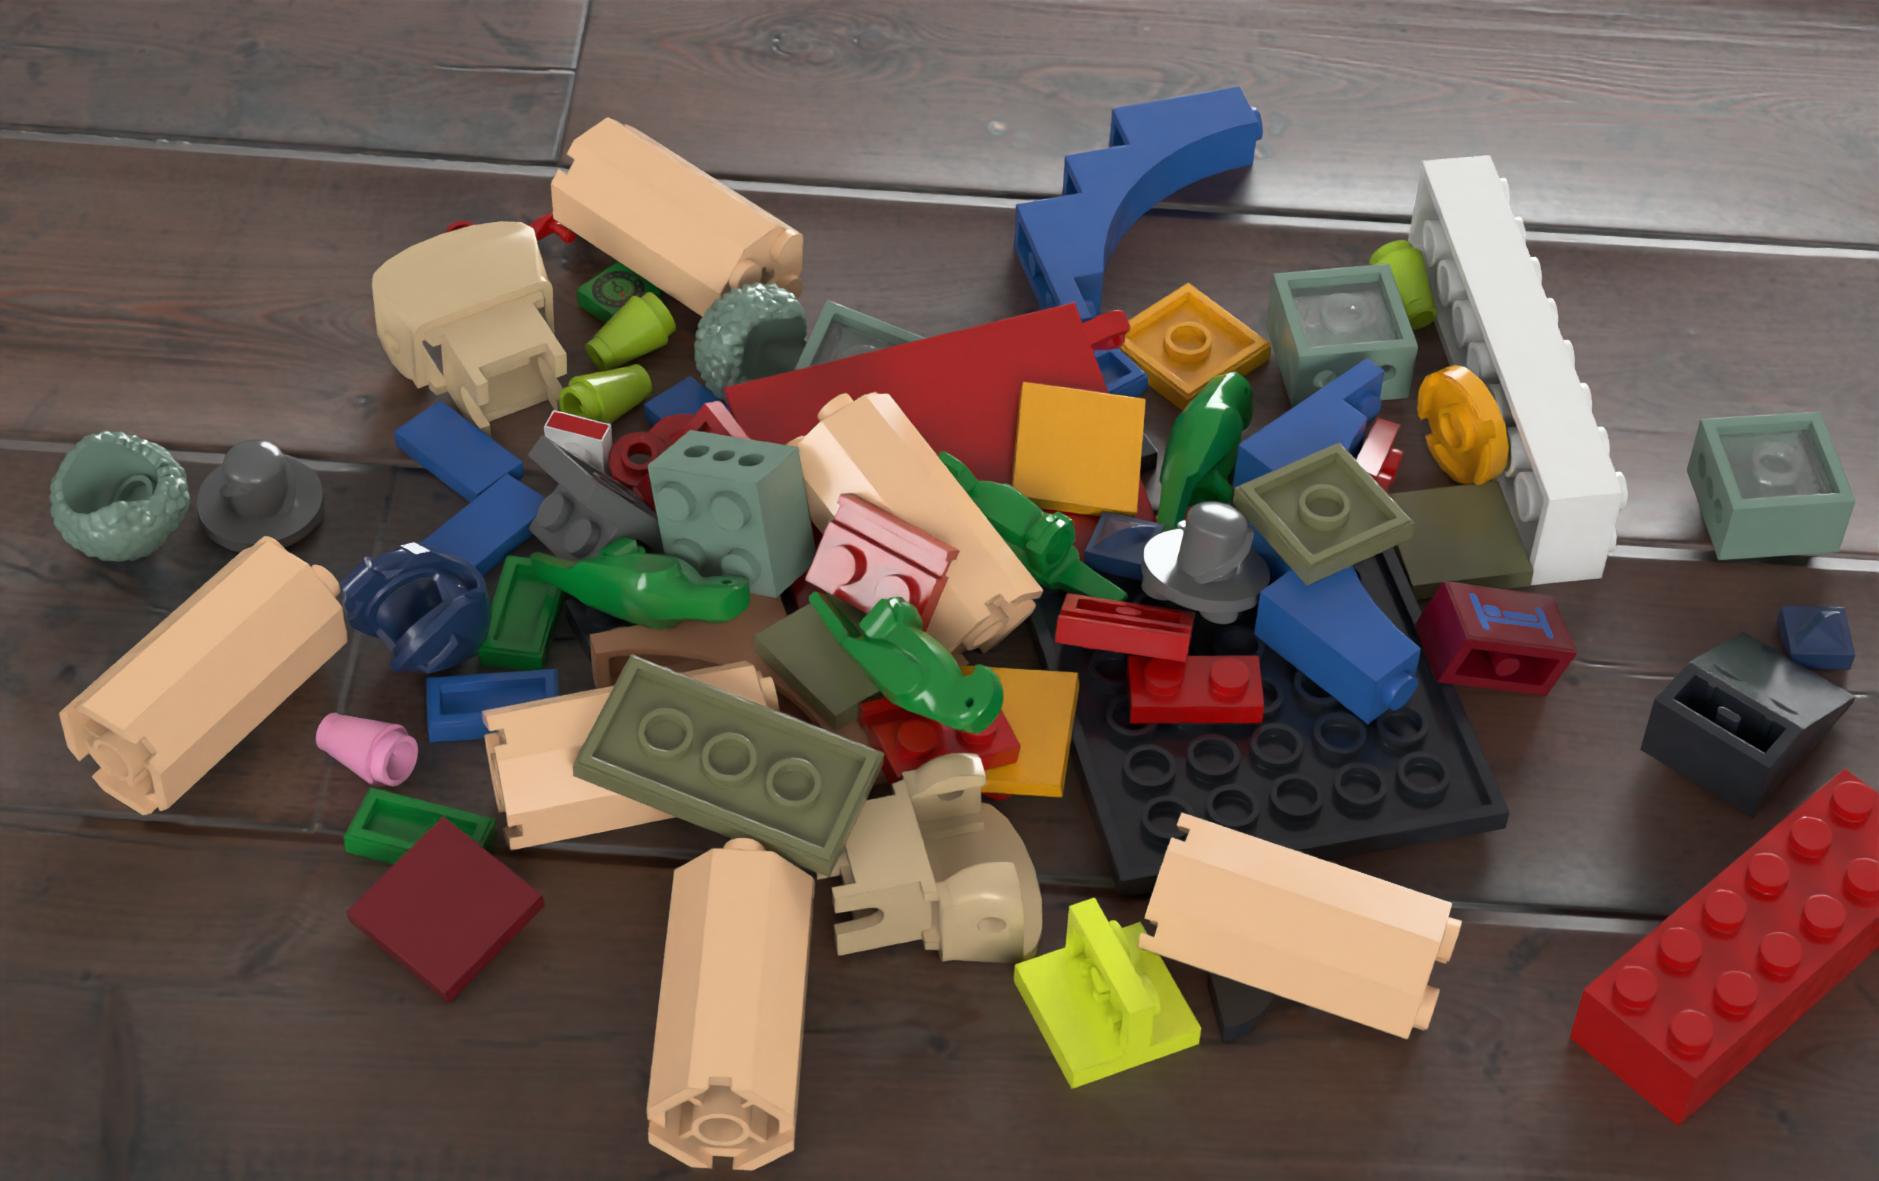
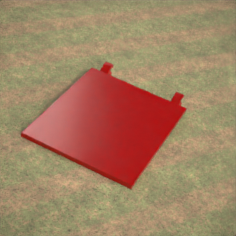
M1073 302L724 388V395L731 415L751 440L786 445L799 436H806L820 423L817 418L819 411L835 397L847 393L855 401L863 395L873 392L878 394L888 393L936 455L940 451H945L954 456L972 471V475L978 481L1007 483L1011 486L1019 396L1022 383L1028 382L1109 394L1093 350L1107 351L1121 347L1125 343V335L1130 331V324L1122 310L1106 312L1082 323L1076 304ZM1140 477L1135 518L1157 523ZM1193 506L1187 507L1184 520H1186L1188 511H1189ZM1040 508L1043 512L1049 514L1058 512L1057 510ZM1059 511L1073 520L1076 540L1072 545L1079 551L1080 561L1084 563L1085 549L1101 516ZM811 520L815 550L817 552L823 534ZM810 567L789 586L796 610L810 603L809 596L816 591L824 595L828 593L805 580Z

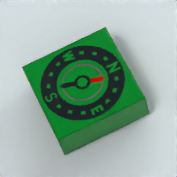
M618 261L577 289V304L606 324L631 296L642 297L647 292H651L661 300L660 289Z

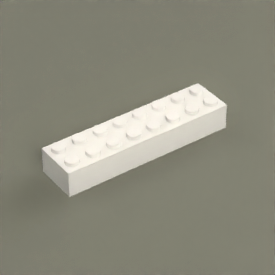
M1490 155L1422 161L1408 241L1412 244L1413 248L1421 250L1424 256L1435 306L1438 310V316L1434 323L1449 365L1467 368L1484 382L1496 400L1505 422L1509 444L1507 466L1500 477L1491 481H1498L1534 570L1531 585L1602 578L1608 552H1613L1616 547L1615 525L1619 510L1625 509L1627 505V484L1623 473L1620 471L1615 472L1609 457L1610 445L1608 434L1604 427L1597 426L1592 414V397L1589 386L1586 383H1580L1575 371L1573 346L1569 340H1563L1558 328L1556 303L1553 298L1546 297L1541 285L1542 273L1540 263L1536 257H1530L1526 247V233L1523 220L1520 217H1515L1511 209L1508 182L1505 178H1499Z

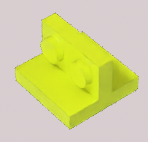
M1095 897L1069 906L1065 948L1015 964L1013 981L1071 1089L1198 1045L1201 1034V1026L1160 955L1137 947L1140 933L1147 934L1141 922L1121 928L1115 920L1108 922Z

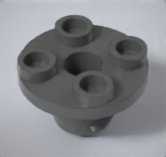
M247 440L233 446L225 455L223 464L214 469L204 479L196 497L198 519L203 531L217 544L238 552L252 547L264 536L275 539L284 548L291 546L307 536L325 517L322 484L314 470L301 460L282 454L277 446L264 440Z
M1211 501L1196 504L1188 511L1186 520L1176 524L1180 529L1160 533L1147 543L1141 563L1143 574L1141 586L1143 591L1152 598L1170 600L1186 608L1197 610L1208 621L1219 624L1234 622L1237 619L1238 612L1259 604L1260 592L1269 585L1270 570L1266 561L1258 552L1250 548L1254 538L1253 528L1248 527L1246 518L1239 510L1228 504Z

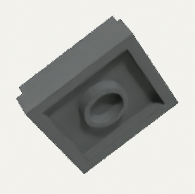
M544 435L540 437L528 456L559 483L554 492L543 500L538 509L537 516L528 527L558 558L578 562L584 558L599 557V549L624 536L633 540L639 539L665 555L656 511L628 487Z

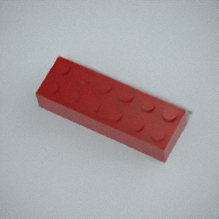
M1847 769L1841 770L1584 988L1569 1038L1677 1126H1680L1879 947V793Z

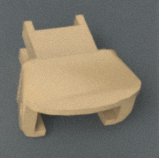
M499 221L472 225L443 233L405 249L387 260L373 274L372 289L378 338L392 364L401 374L408 379H412L417 388L429 385V389L437 396L449 392L464 418L490 438V421L549 400L554 410L561 412L559 395L563 387L557 377L567 374L566 352L554 335L553 287L547 278L533 228L522 222ZM426 340L432 347L441 344L443 376L425 349L422 341Z
M950 753L938 756L922 764L917 770L902 772V780L892 784L893 795L866 800L830 876L841 875L843 882L842 886L832 887V902L835 913L851 911L853 918L852 921L834 925L835 947L838 956L919 939L923 940L925 950H938L941 962L961 960L1018 964L1036 956L1042 938V898L1036 871L1023 840L1008 818L991 804L981 802V786L986 785V775L978 754ZM816 872L817 880L828 878Z

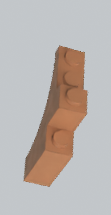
M750 593L751 601L747 609L725 624L714 625L697 621H682V623L674 627L659 630L634 625L590 634L592 674L596 689L615 686L631 654L678 673L746 660L755 666L756 671L760 670L763 677H772L780 713L870 747L868 743L869 735L865 727H860L857 719L835 731L754 651V635L787 617L780 595L774 598ZM882 769L874 785L888 782Z

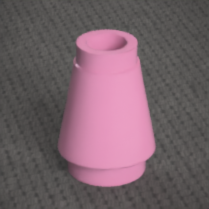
M330 713L321 721L317 729L316 744L318 748L327 752L374 787L398 786L410 776L415 767L418 757V746L415 739L408 735L407 730L402 725Z

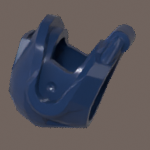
M413 542L400 545L395 550L383 553L376 558L366 556L340 582L343 590L340 597L341 603L345 608L349 624L353 629L379 638L385 643L395 656L389 663L394 672L432 673L455 667L474 657L488 637L492 612L484 578L464 558L453 556L434 545ZM406 583H408L406 586H404L403 588H401L400 590H398L396 593H394L393 595L389 596V595L392 594L395 590H397L399 587H401V586L405 585Z

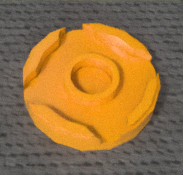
M1452 365L1427 375L1419 388L1417 411L1420 421L1428 418L1432 433L1425 435L1426 443L1440 468L1454 481L1463 485L1476 483L1477 486L1500 477L1507 466L1509 444L1506 426L1497 402L1484 382L1469 369L1458 365Z

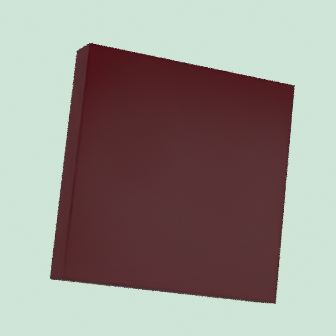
M443 816L346 911V914L352 925L449 1004L545 906L542 894Z

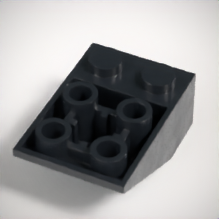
M1743 632L1691 660L1655 698L1640 750L1754 818L1853 704L1855 696Z

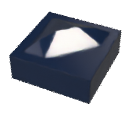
M1103 511L1085 549L1084 564L1092 570L1142 581L1141 563L1144 549L1153 537L1164 532V525Z
M1781 606L1777 623L1783 652L1786 657L1807 669H1851L1855 658V651L1845 607Z

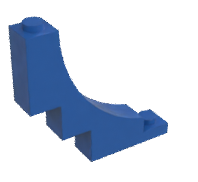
M1240 86L1112 108L1109 148L1065 155L1062 196L1016 204L1013 247L1041 310L1075 302L1082 323L1100 315L1103 277L1109 260L1124 234L1143 214L1172 193L1200 179L1227 170L1253 165L1256 141L1262 138L1263 125L1258 109L1250 107Z
M1366 358L1240 443L1238 446L1233 488L1235 489L1237 486L1339 442L1357 459L1362 449L1365 428L1376 418L1381 409L1382 401L1380 394L1385 371ZM1249 522L1248 527L1253 528L1254 532L1250 548L1258 552L1266 561L1270 570V581L1273 582L1260 592L1254 635L1367 724L1371 723L1389 708L1397 710L1405 705L1417 688L1418 680L1415 678L1421 648L1402 633L1375 604L1360 582L1353 566L1306 586Z

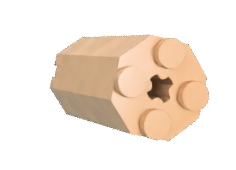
M607 117L574 139L567 152V155L574 159L572 166L567 174L558 169L551 182L553 218L702 317L716 299H722V295L729 293L734 287L742 289L744 284L752 285L755 282H760L766 285L774 283L779 288H784L787 292L793 293L797 300L799 299L803 291V281L798 278L803 270V234L627 124L624 126L618 121Z
M873 392L865 394L855 401L847 393L841 394L829 401L819 411L817 418L820 423L806 436H799L786 444L798 447L810 519L823 535L828 522L834 520L840 506L837 504L839 495L853 493L960 550L957 559L951 561L946 576L949 578L926 631L927 634L933 636L945 646L958 665L966 666L969 664L963 656V652L979 648L983 654L997 646L1033 613L1036 604L1032 599L1040 598L1043 589L888 393L878 394Z
M269 536L262 537L252 547L242 550L59 712L67 747L79 762L86 755L90 754L101 767L92 775L103 791L138 813L147 815L151 814L156 808H159V811L168 809L348 642L343 607L336 599L341 592L338 581L326 568L320 565L310 566L307 562L287 552L275 539Z
M746 660L680 673L779 712L778 698L772 677H763L761 671H756L755 666ZM614 686L482 711L483 724L489 731L497 730L495 733L485 734L484 737L498 812L506 813L508 827L502 829L505 842L510 850L675 818L673 815L573 776V763Z
M1181 813L1177 826L1180 831L1188 833L1185 842L1171 838L1145 915V919L1150 920L1151 924L1157 925L1155 936L1140 933L1137 944L1138 948L1403 1039L1409 1038L1412 1027L1423 1031L1427 1030L1440 989L1429 986L1427 983L1435 961L1444 964L1447 961L1449 962L1462 921L1448 917L1452 903Z
M749 838L732 839L724 845L723 849L713 848L674 870L647 1102L648 1137L651 1145L686 1165L695 1168H712L713 1156L734 1157L732 1168L734 1170H755L794 1151L815 881L812 876L775 852L765 851L761 843Z

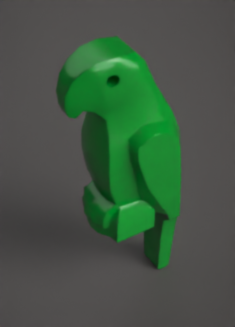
M1235 371L1211 378L1205 388L1186 406L1172 425L1159 478L1162 486L1157 523L1164 525V532L1180 529L1176 524L1184 521L1187 507L1209 501L1225 504L1231 502L1234 488L1228 483L1227 477L1236 464L1238 446L1242 443L1241 432L1249 427L1254 407L1251 386L1243 376Z
M945 451L938 453L939 459L1037 583L1049 589H1062L1071 594L1126 602L1128 594L1080 561L1079 551L1072 545L1076 540L1071 518L1059 511L1054 514L1043 512L1036 504L1007 483L978 481L972 475V471L960 460Z
M624 536L599 549V557L584 558L578 562L541 552L531 554L533 575L575 596L585 605L647 628L658 630L670 628L682 623V621H697L714 625L725 624L746 610L751 601L748 578L733 574L702 577L686 561L670 555L647 554L646 550L638 546L635 540Z
M816 591L809 596V602L837 642L890 702L910 712L936 720L965 733L980 734L999 715L1004 695L1003 686L998 675L991 668L979 664L975 666L973 674L963 677L957 661L945 646L933 636L922 631L921 615L913 604L908 603L904 598H881L858 624L863 630L864 635H862L829 596Z

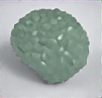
M755 282L752 285L744 284L742 289L734 287L729 293H724L722 299H716L710 308L706 310L698 323V330L695 334L697 340L694 343V359L697 370L702 373L701 378L706 381L707 389H710L715 397L724 400L727 404L724 395L725 387L795 370L807 344L805 337L807 336L808 323L805 311L793 293L787 292L784 288H779L774 283L766 285L760 282Z
M103 431L99 434L84 436L67 453L58 467L56 475L51 480V494L49 495V500L52 504L50 508L51 516L54 518V525L57 531L62 533L64 540L75 549L84 552L88 557H98L102 561L114 562L138 560L158 550L185 519V513L189 510L190 504L185 469L180 467L170 452L156 443H151L146 439H139L136 435L130 436L123 432Z

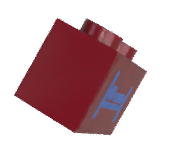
M1444 581L1415 623L1436 681L1440 683L1547 696L1578 654L1554 596Z

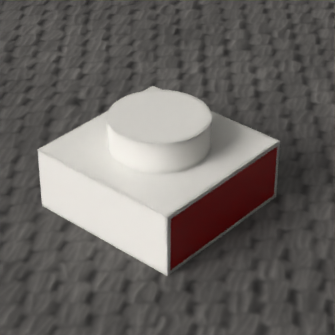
M553 410L544 426L545 437L610 476L611 424Z

